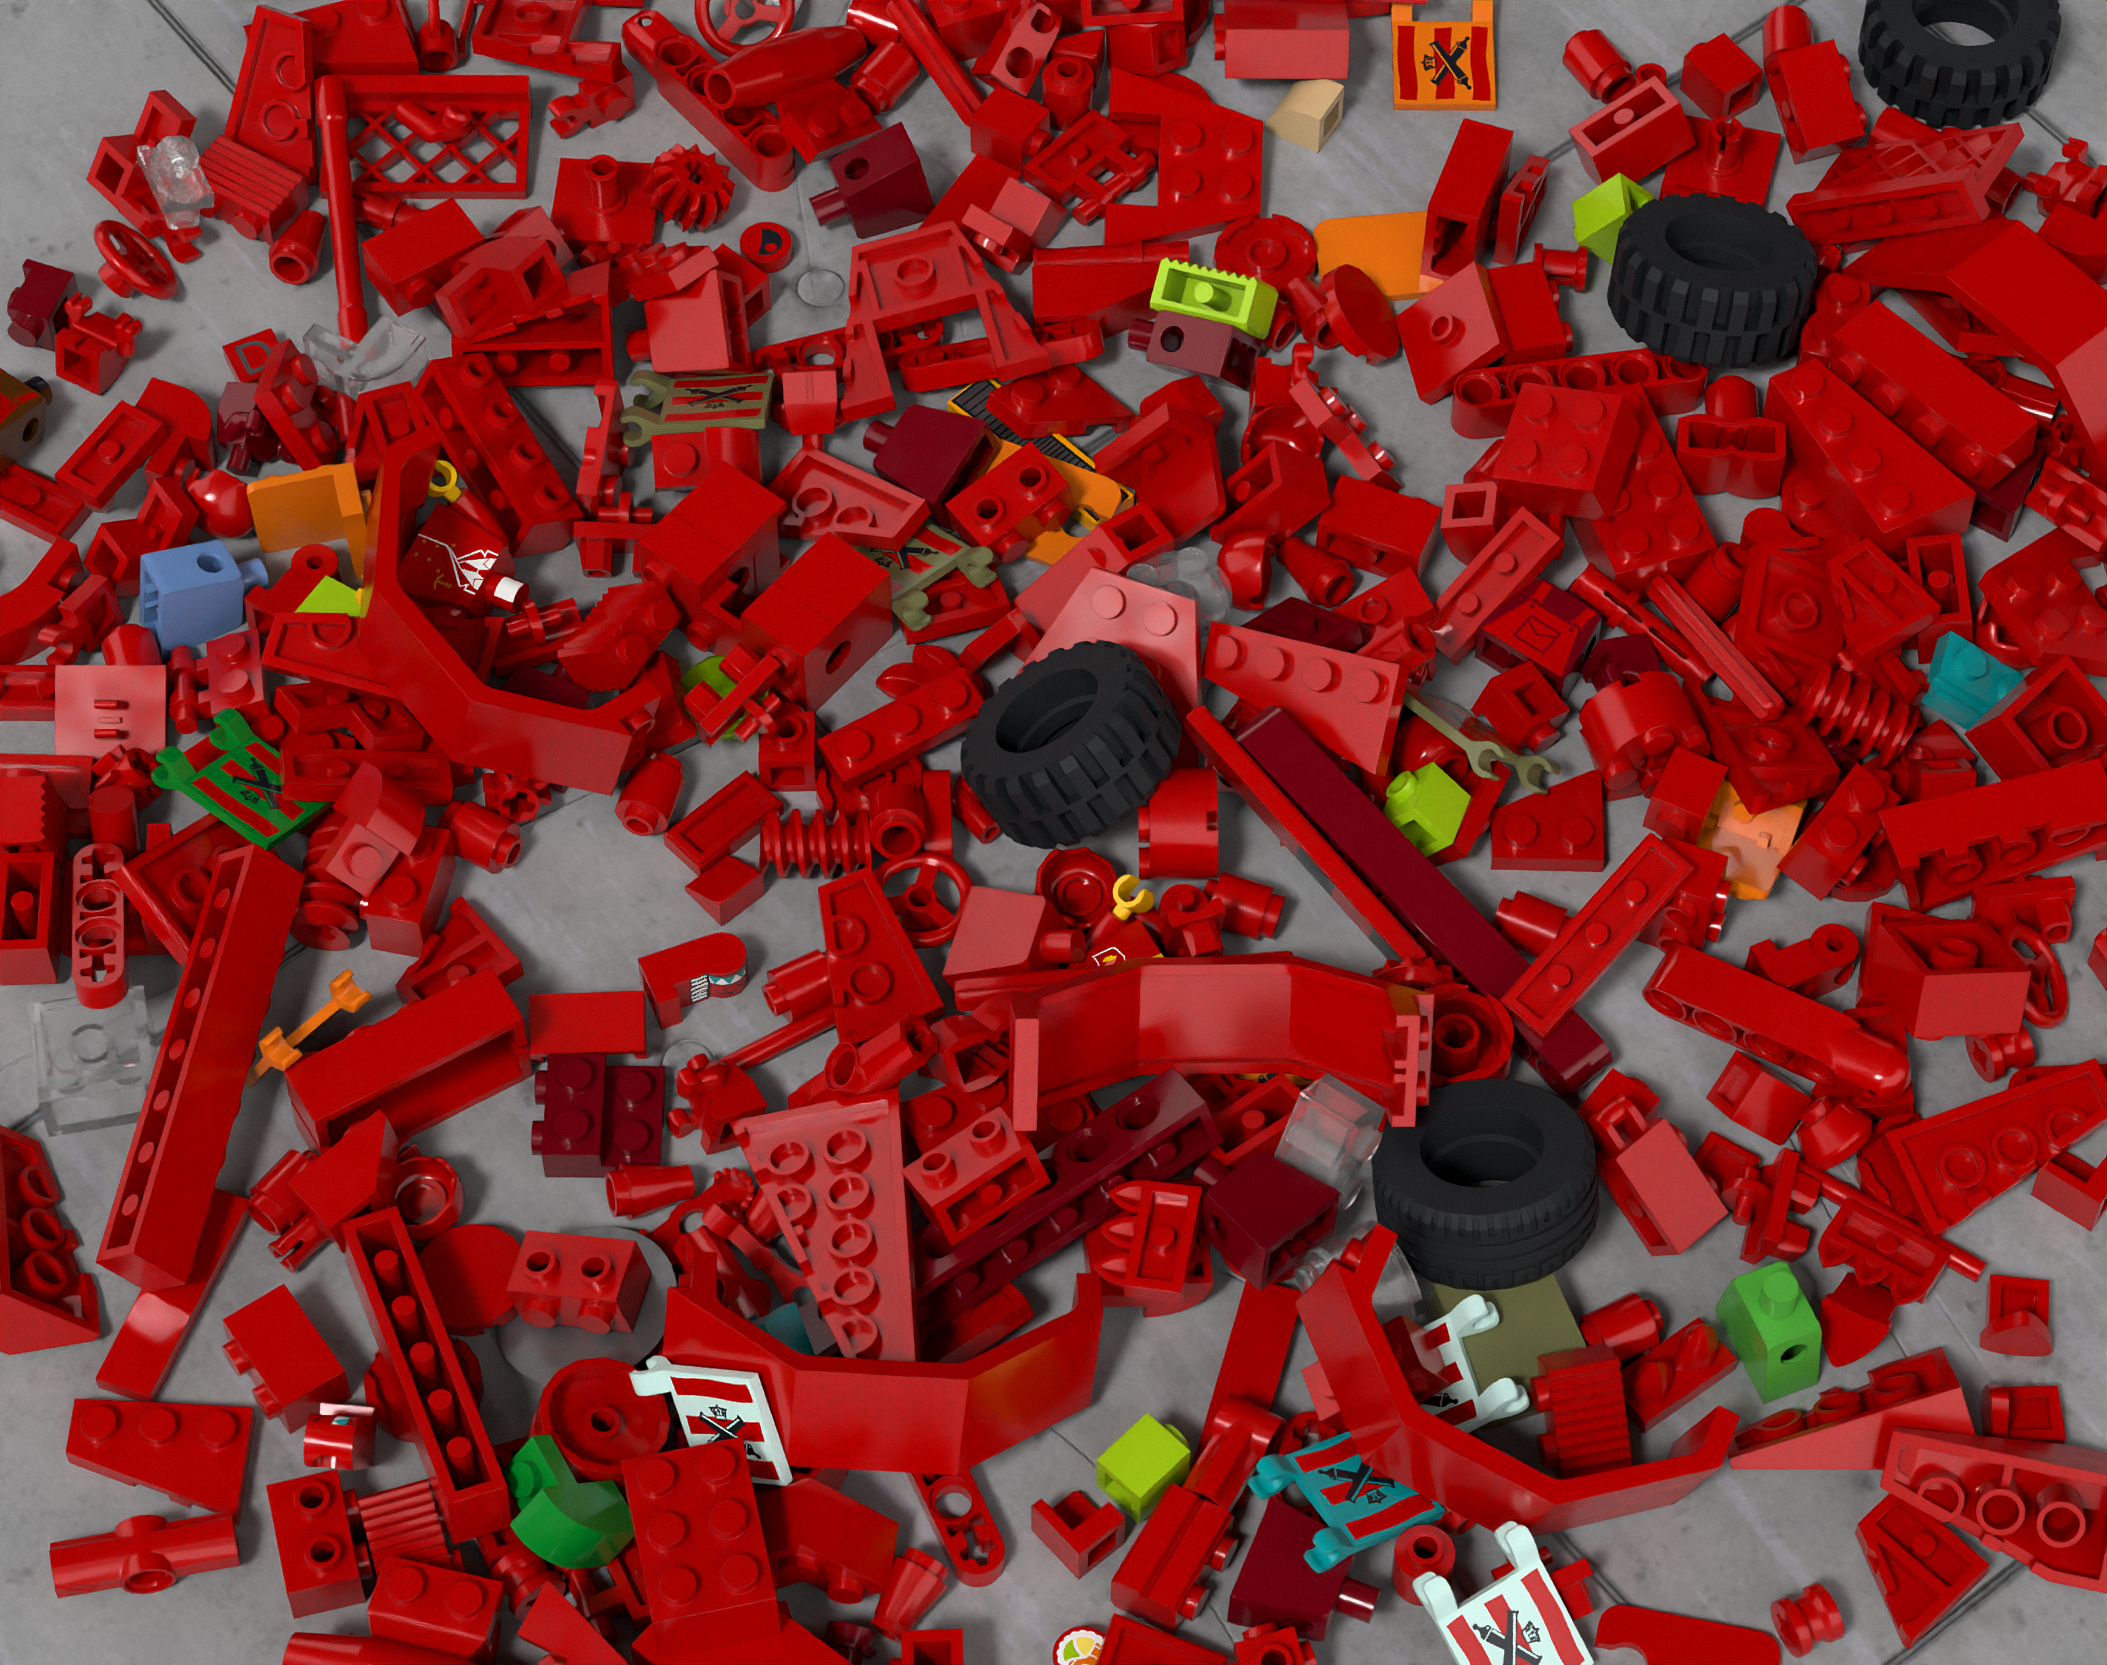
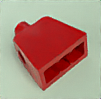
M718 269L706 272L678 292L647 299L644 305L647 328L631 331L626 335V349L632 361L638 363L651 359L652 368L656 374L673 379L754 374L741 277Z
M971 886L942 976L954 992V982L959 977L1055 970L1058 968L1059 963H1081L1086 954V939L1080 929H1068L1050 900L1043 896Z

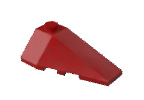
M1892 1427L1880 1480V1487L1943 1523H1952L1980 1539L1982 1545L1997 1553L1999 1550L2027 1565L2030 1572L2049 1582L2107 1594V1452L2066 1444Z

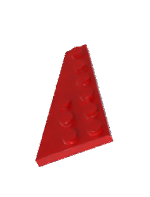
M894 1088L729 1121L734 1135L843 1357L921 1362L910 1191L900 1171L908 1166L904 1101L899 1089Z

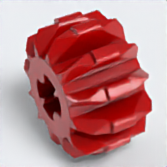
M676 143L668 152H662L660 156H657L650 167L651 172L646 179L644 192L651 197L649 209L662 211L664 213V223L671 220L678 222L682 232L693 226L703 233L712 223L717 224L719 219H723L730 207L729 203L734 195L733 190L736 185L728 179L730 167L718 165L715 162L716 152L707 156L701 153L697 144L687 150L682 145Z

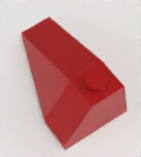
M0 1125V1352L14 1355L94 1341L100 1335L97 1289L91 1274L81 1273L73 1251L79 1246L74 1230L64 1229L54 1204L61 1196L40 1142Z
M1941 1346L1883 1364L1868 1371L1870 1383L1853 1391L1842 1392V1389L1837 1386L1819 1393L1820 1400L1813 1405V1409L1804 1413L1796 1409H1784L1735 1431L1726 1454L1731 1468L1734 1470H1883L1892 1427L1968 1435L1976 1434L1962 1388Z

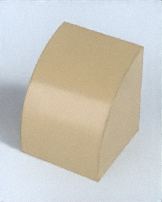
M1329 79L1297 80L1268 118L1264 130L1319 153L1342 120L1344 85Z

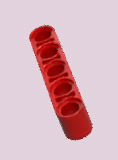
M1648 348L1473 369L1462 373L1454 383L1451 425L1455 432L1468 439L1505 436L1523 382L1602 392L1640 382L1656 417L1686 414L1695 411L1702 405L1709 368L1703 367L1702 363L1690 361L1688 365L1674 361L1673 356L1665 353L1660 356L1648 350Z

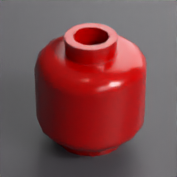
M1419 715L1409 717L1397 725L1391 751L1393 771L1397 775L1404 771L1412 773L1434 762L1457 784L1462 781L1468 770L1469 760L1463 748Z

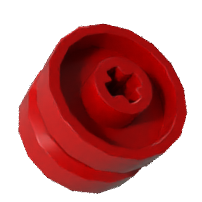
M605 1357L580 1359L558 1370L543 1388L537 1411L528 1430L526 1443L532 1436L550 1434L578 1484L613 1480L623 1499L628 1503L621 1461L662 1453L670 1424L666 1400L662 1393L651 1396L637 1395L629 1373L634 1370H640L629 1363Z

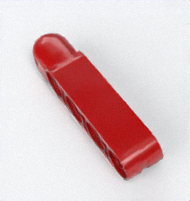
M642 10L624 22L621 30L624 47L632 58L656 80L657 90L660 95L754 186L762 191L779 192L788 188L794 182L796 177L794 145L778 125L780 121L765 106L722 110L714 107L708 101L704 92V79L706 74L720 63L698 42L686 34H681L658 11ZM650 19L652 23L648 26H643L642 20Z
M1683 944L1671 945L1643 988L1642 995L1644 1000L1664 1016L1817 1084L1835 1088L1866 1103L1882 1104L1892 1101L1900 1096L1909 1086L1911 1080L1910 1060L1905 1051L1895 1043L1864 1030L1859 1023L1839 1011Z

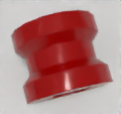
M2022 1022L2020 1033L1996 1034L1995 1037L1989 1039L1975 1038L1970 1035L1965 1036V1044L1970 1061L1978 1075L1988 1083L2003 1078L2005 1071L2010 1068L2020 1070L2034 1064V1047L2029 1033Z
M526 1545L518 1547L497 1562L489 1575V1579L504 1582L506 1595L509 1598V1610L515 1619L520 1621L525 1620L546 1580L562 1595L566 1590V1582L556 1571H550L546 1566L547 1561L531 1551Z
M1815 1582L1804 1587L1801 1596L1793 1600L1782 1597L1771 1602L1770 1611L1774 1627L1784 1646L1796 1658L1811 1653L1813 1644L1825 1641L1832 1643L1843 1638L1844 1625L1840 1612L1830 1593L1820 1583Z

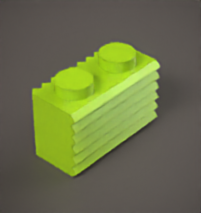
M1166 257L1160 262L1150 300V308L1158 312L1160 310H1167L1234 325L1254 337L1265 339L1269 332L1278 292L1275 287L1256 277L1250 278L1245 274L1241 276L1235 272L1230 273L1217 268L1211 269L1206 265L1202 267L1196 263L1193 265L1187 261L1182 262L1178 259L1172 260Z

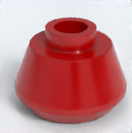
M1823 1096L1807 1106L1798 1115L1803 1122L1796 1130L1803 1159L1808 1167L1820 1171L1830 1169L1851 1156L1872 1136V1119L1843 1099L1830 1102L1827 1096Z

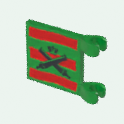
M226 708L214 716V722L221 726L212 730L209 735V740L215 747L229 752L196 773L183 752L174 746H169L156 754L155 759L163 765L155 768L151 774L152 781L159 787L181 791L253 844L256 843L267 851L274 848L336 803L282 800L279 772L280 753L254 735L244 718L232 708Z

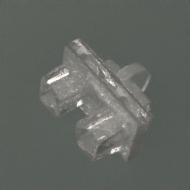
M167 136L162 139L156 148L148 145L137 146V160L164 214V219L169 229L175 230L198 226L200 224V209L214 207V193L198 162L199 153L191 139L184 136Z

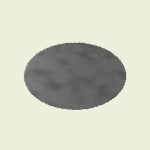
M613 1226L586 1227L564 1233L637 1242L652 1274L633 1332L609 1331L606 1334H595L581 1327L555 1325L552 1328H539L523 1322L519 1313H517L513 1320L499 1328L498 1324L495 1325L498 1343L510 1364L527 1378L547 1385L558 1370L580 1359L605 1357L629 1363L632 1366L643 1360L664 1336L668 1286L677 1287L675 1273L669 1259L652 1240L635 1231Z

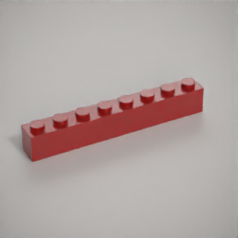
M256 843L218 854L96 1258L97 1264L148 1293L186 1284L188 1276L194 1269L197 1245L203 1225L211 1211L210 1201L218 1173L226 1160L225 1149L234 1119L241 1108L240 1098L249 1068L256 1057V1043L263 1019L270 1009V995L278 968L285 957L284 947L291 923L299 909V896L305 875Z

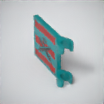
M1349 1431L1285 1456L1277 1454L1264 1456L1256 1465V1469L1260 1474L1251 1476L1247 1482L1255 1495L1262 1500L1272 1497L1295 1482L1330 1528L1318 1531L1312 1539L1315 1548L1307 1550L1303 1555L1304 1559L1316 1573H1323L1331 1569L1351 1554L1399 1536L1410 1527L1426 1525L1441 1519L1445 1513L1441 1504L1363 1464Z

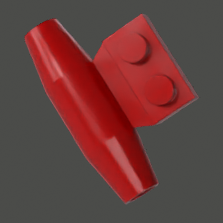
M853 25L807 27L748 46L710 70L704 79L705 95L708 101L718 109L768 106L775 103L780 118L778 125L807 164L844 152L883 130L871 113L868 105L858 96L855 90L849 91L835 81L836 78L862 62L866 55L867 45L862 32Z
M386 1555L367 1608L371 1636L294 1632L286 1647L282 1665H478L471 1661L485 1647L488 1648L506 1594L504 1582Z

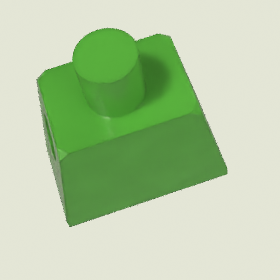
M1779 1261L1732 1279L1717 1303L1715 1312L1763 1404L1817 1385L1822 1331L1820 1323L1789 1265L1785 1261ZM1785 1355L1791 1359L1781 1360V1356Z

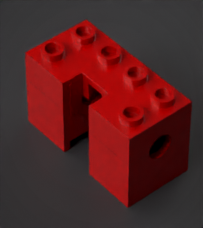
M724 460L637 542L641 582L660 581L682 615L681 621L677 624L676 628L683 632L690 643L698 650L703 652L709 650L722 660L738 643L758 655L761 659L769 653L781 665L776 671L779 679L767 690L768 694L772 692L782 703L798 704L804 711L816 712L893 637L891 573L829 531L824 533L801 557L790 565V559L779 552L777 517L787 509L786 502Z

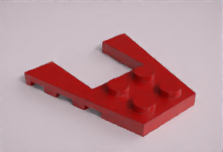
M953 220L852 246L848 294L850 312L846 322L847 354L843 363L842 376L844 395L840 404L845 423L897 410L876 334L974 308L979 309L1000 382L1052 369L1047 349L1039 345L1032 335L1029 324L1020 312L1016 313L1006 298L1003 288L997 280H993L987 273L982 259Z

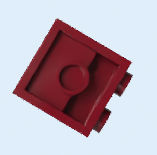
M548 1054L547 1070H536L535 1104L545 1105L544 1120H533L531 1130L532 1155H542L545 1177L605 1178L606 1172L618 1170L620 1163L662 1165L666 1091L665 1066H607L606 1054Z

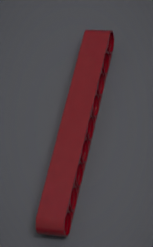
M1269 705L1232 735L1235 741L1426 951V958L1432 957L1435 965L1445 964L1451 966L1453 975L1461 979V984L1470 986L1469 991L1487 997L1488 993L1499 1001L1531 966L1283 710L1275 705ZM1574 1009L1544 1042L1509 1013L1514 1027L1513 1049L1550 1088L1563 1098L1569 1099L1613 1062L1612 1054L1606 1043Z

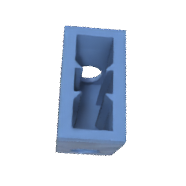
M218 540L141 555L139 622L142 627L149 628L154 632L162 660L170 658L171 651L177 646L184 645L193 648L237 629L242 624L243 596L248 595L256 585L265 589L269 587L266 569L259 558L236 564L226 545Z

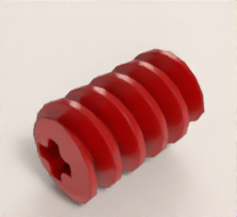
M1824 657L1821 658L1812 667L1795 697L1793 707L1795 708L1797 705L1802 707L1799 724L1806 727L1816 716L1822 719L1819 729L1821 737L1825 738L1835 727L1841 729L1838 741L1839 747L1844 749L1855 737L1858 738L1860 744L1857 756L1864 759L1876 748L1879 750L1876 766L1883 770L1904 749L1918 723L1920 711L1908 717L1909 705L1899 700L1889 706V694L1881 689L1875 691L1869 697L1870 683L1859 679L1850 686L1851 673L1841 668L1831 675V662Z
M770 808L764 824H761L760 874L765 878L770 863L775 864L779 878L782 879L788 877L793 863L797 864L802 879H810L816 863H819L824 879L833 878L838 864H842L845 875L858 871L860 864H864L865 867L870 866L873 872V845L869 837V815L867 810H860L854 825H849L845 811L837 809L832 824L827 825L822 809H815L809 825H805L799 809H792L787 824H782L777 808Z
M343 825L324 826L315 830L309 838L308 852L303 858V870L301 873L305 875V879L299 896V909L292 920L289 932L300 943L314 949L341 951L350 948L351 941L347 935L355 933L360 925L359 918L356 915H359L362 894L317 865Z

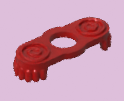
M736 1167L731 1170L724 1168L722 1172L716 1171L714 1173L713 1185L695 1199H689L677 1205L670 1213L669 1219L650 1234L645 1229H641L639 1234L644 1235L660 1247L669 1259L674 1272H676L680 1268L677 1265L678 1257L673 1248L682 1236L680 1225L683 1219L692 1213L704 1214L712 1203H719L723 1200L735 1206L744 1217L754 1200L755 1187L752 1178L747 1176L744 1170L739 1171Z

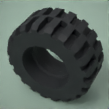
M1866 0L1859 36V62L1864 67L1863 74L1867 82L1873 89L1878 87L1877 95L1889 107L1895 104L1899 107L1900 111L1913 118L1917 117L1925 120L1926 125L1932 128L1941 129V125H1948L1965 131L1971 130L1973 125H1981L1982 128L1996 126L2000 124L2002 117L2008 121L2023 113L2025 106L2033 104L2042 94L2043 86L2047 84L2061 29V16L2058 13L2060 5L2058 0ZM1939 22L1963 23L1982 30L1995 41L1976 46L1957 45L1935 37L1923 27Z
M1692 193L1688 197H1681L1679 194L1667 195L1661 202L1653 199L1639 209L1637 208L1625 219L1623 226L1619 229L1607 291V302L1619 327L1625 328L1627 335L1636 343L1644 342L1647 344L1648 350L1660 356L1665 353L1673 356L1674 361L1688 365L1690 361L1702 363L1705 368L1718 369L1720 365H1730L1732 369L1746 368L1750 363L1754 362L1759 366L1771 362L1776 356L1780 358L1800 340L1802 329L1807 321L1818 269L1817 256L1810 241L1806 239L1799 227L1788 225L1786 217L1775 211L1769 213L1763 210L1762 205L1751 201L1747 204L1735 201V197L1720 195V198L1708 197L1706 193Z
M1098 640L1095 644L1089 641L1074 643L1073 648L1066 650L1061 647L1049 652L1048 657L1039 662L1035 660L1022 667L1023 672L1015 678L1011 679L1009 677L998 687L999 692L992 699L987 698L979 708L978 718L971 720L966 729V740L962 741L960 756L963 778L1004 834L1012 838L1016 843L1032 848L1055 849L1057 844L1068 847L1080 843L1081 838L1088 835L1096 837L1107 831L1108 825L1118 819L1122 822L1134 813L1132 809L1139 802H1146L1156 792L1155 785L1158 781L1165 780L1172 769L1171 759L1178 756L1182 731L1181 718L1177 713V709L1137 653L1129 647L1110 641Z

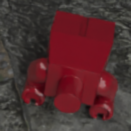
M227 382L217 409L216 442L231 453L226 469L239 476H246L251 461L269 462L272 459L280 458L286 463L298 464L252 399L258 383Z
M1647 633L1598 640L1590 653L1591 657L1587 658L1580 670L1585 683H1592L1598 693L1609 684L1618 680L1621 681L1623 687L1641 682L1637 673L1660 671V665ZM1591 698L1586 699L1585 703L1583 704L1582 708H1581L1580 711H1579V714H1580L1581 710L1583 709V707L1585 706V704H1586Z

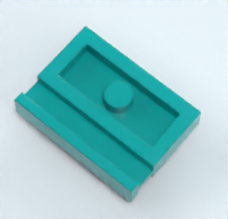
M1949 631L1937 639L1926 681L1930 684L1928 693L1923 695L1921 702L1964 729L1969 730L2025 676L2011 667L2002 664L1995 657L1953 631Z

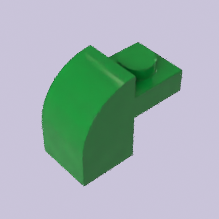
M550 1434L532 1436L502 1469L501 1472L505 1482L521 1510L510 1523V1526L518 1538L531 1551L544 1560L570 1569L608 1565L634 1537L629 1508L614 1481L605 1480L578 1484Z

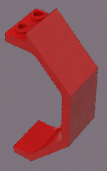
M1985 219L1982 224L1889 236L1843 269L1842 275L1869 282L1870 300L1888 287L1946 293L2026 357L2052 383L2089 456L2091 463L2089 478L2107 489V291L2020 220Z
M428 424L386 446L368 510L357 649L452 762L612 796L620 772L632 768L645 753L643 748L649 731L655 725L656 720L654 717L662 694L647 679L598 708L582 710L493 689L483 684L402 590L396 578L399 516L425 503L442 439Z
M1297 956L1134 957L1010 998L1008 1112L1012 1130L1037 1131V1109L1135 1076L1162 1074L1171 1067H1174L1179 1074L1283 1072L1284 1074L1297 1075L1374 1097L1381 1101L1391 1127H1415L1416 1106L1430 1104L1435 995Z
M1376 1223L1361 1240L1352 1237L1342 1252L1340 1259L1332 1258L1320 1277L1295 1302V1306L1362 1463L1494 1533L1501 1525L1508 1521H1514L1518 1525L1522 1524L1527 1527L1532 1537L1673 1505L1721 1467L1740 1418L1739 1415L1718 1405L1673 1442L1668 1457L1665 1460L1570 1479H1555L1428 1413L1415 1401L1374 1312L1372 1303L1375 1287L1397 1239V1233Z
M693 1251L691 1275L679 1274L678 1287L668 1286L662 1356L674 1365L758 1373L789 1466L958 1475L1090 1406L1103 1318L1100 1274L1076 1273L1071 1312L962 1363L826 1357L799 1353L722 1305L717 1298V1252Z

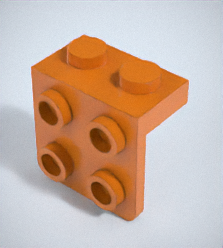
M353 461L337 465L327 464L313 470L283 476L273 475L263 480L254 481L247 486L248 500L262 552L272 553L309 544L347 538L355 579H362L368 510L372 497L370 489L359 491Z
M1727 776L1725 777L1719 798L1695 846L1729 856L1724 879L1733 881L1732 896L1743 900H1766L1782 872L1776 866L1795 842L1808 800L1804 799L1758 815H1750Z

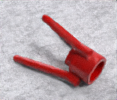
M396 0L418 64L422 69L435 73L446 72L453 69L457 65L458 60L466 59V41L476 6L474 0L466 1L457 34L451 28L448 21L440 19L439 0H428L429 20L422 24L418 32L415 30L405 1Z

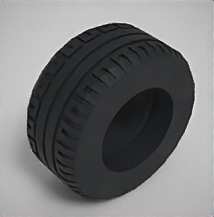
M1500 1079L1460 1081L1438 1087L1430 1091L1429 1105L1416 1106L1415 1127H1391L1390 1122H1388L1375 1142L1371 1164L1377 1222L1398 1234L1391 1253L1411 1271L1431 1282L1455 1289L1476 1291L1510 1289L1532 1283L1559 1270L1576 1256L1585 1246L1587 1240L1593 1234V1230L1596 1228L1600 1206L1594 1138L1586 1122L1577 1112L1559 1097L1540 1087L1518 1081ZM1489 1180L1508 1182L1491 1187L1463 1186L1469 1183Z

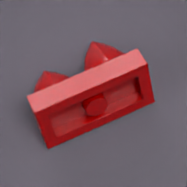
M121 400L54 474L58 487L81 499L85 506L93 512H110L116 492L137 469H141L144 466L148 456L167 436L164 423Z
M1698 1317L1620 1371L1624 1388L1623 1395L1625 1398L1626 1414L1643 1433L1649 1431L1735 1370L1737 1358L1719 1340L1714 1326L1705 1324Z

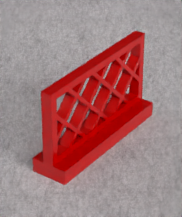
M335 75L341 77L345 83L348 118H358L367 126V128L348 142L349 157L365 171L352 182L353 187L388 199L394 196L404 199H449L451 197L454 199H527L530 120L533 119V96L529 75ZM407 98L412 99L431 115L444 113L445 107L448 105L452 106L455 102L466 105L472 113L471 129L468 134L462 139L454 140L451 143L449 141L437 143L443 150L425 165L409 152L410 149L422 140L412 132L399 143L384 128L395 120L394 113L396 108ZM498 119H518V130L503 143L487 130ZM377 135L391 150L375 164L371 165L357 151ZM479 135L494 150L477 165H474L460 150ZM515 147H517V156L511 152ZM322 149L319 192L321 199H328ZM399 158H402L416 171L405 182H390L381 174ZM451 158L467 171L455 183L441 182L433 174ZM504 158L516 169V183H494L484 173Z
M2017 122L1843 149L1814 191L1793 194L1785 207L1794 225L1803 231L1812 247L1982 224L1991 212L1984 195L2025 134L2020 123Z

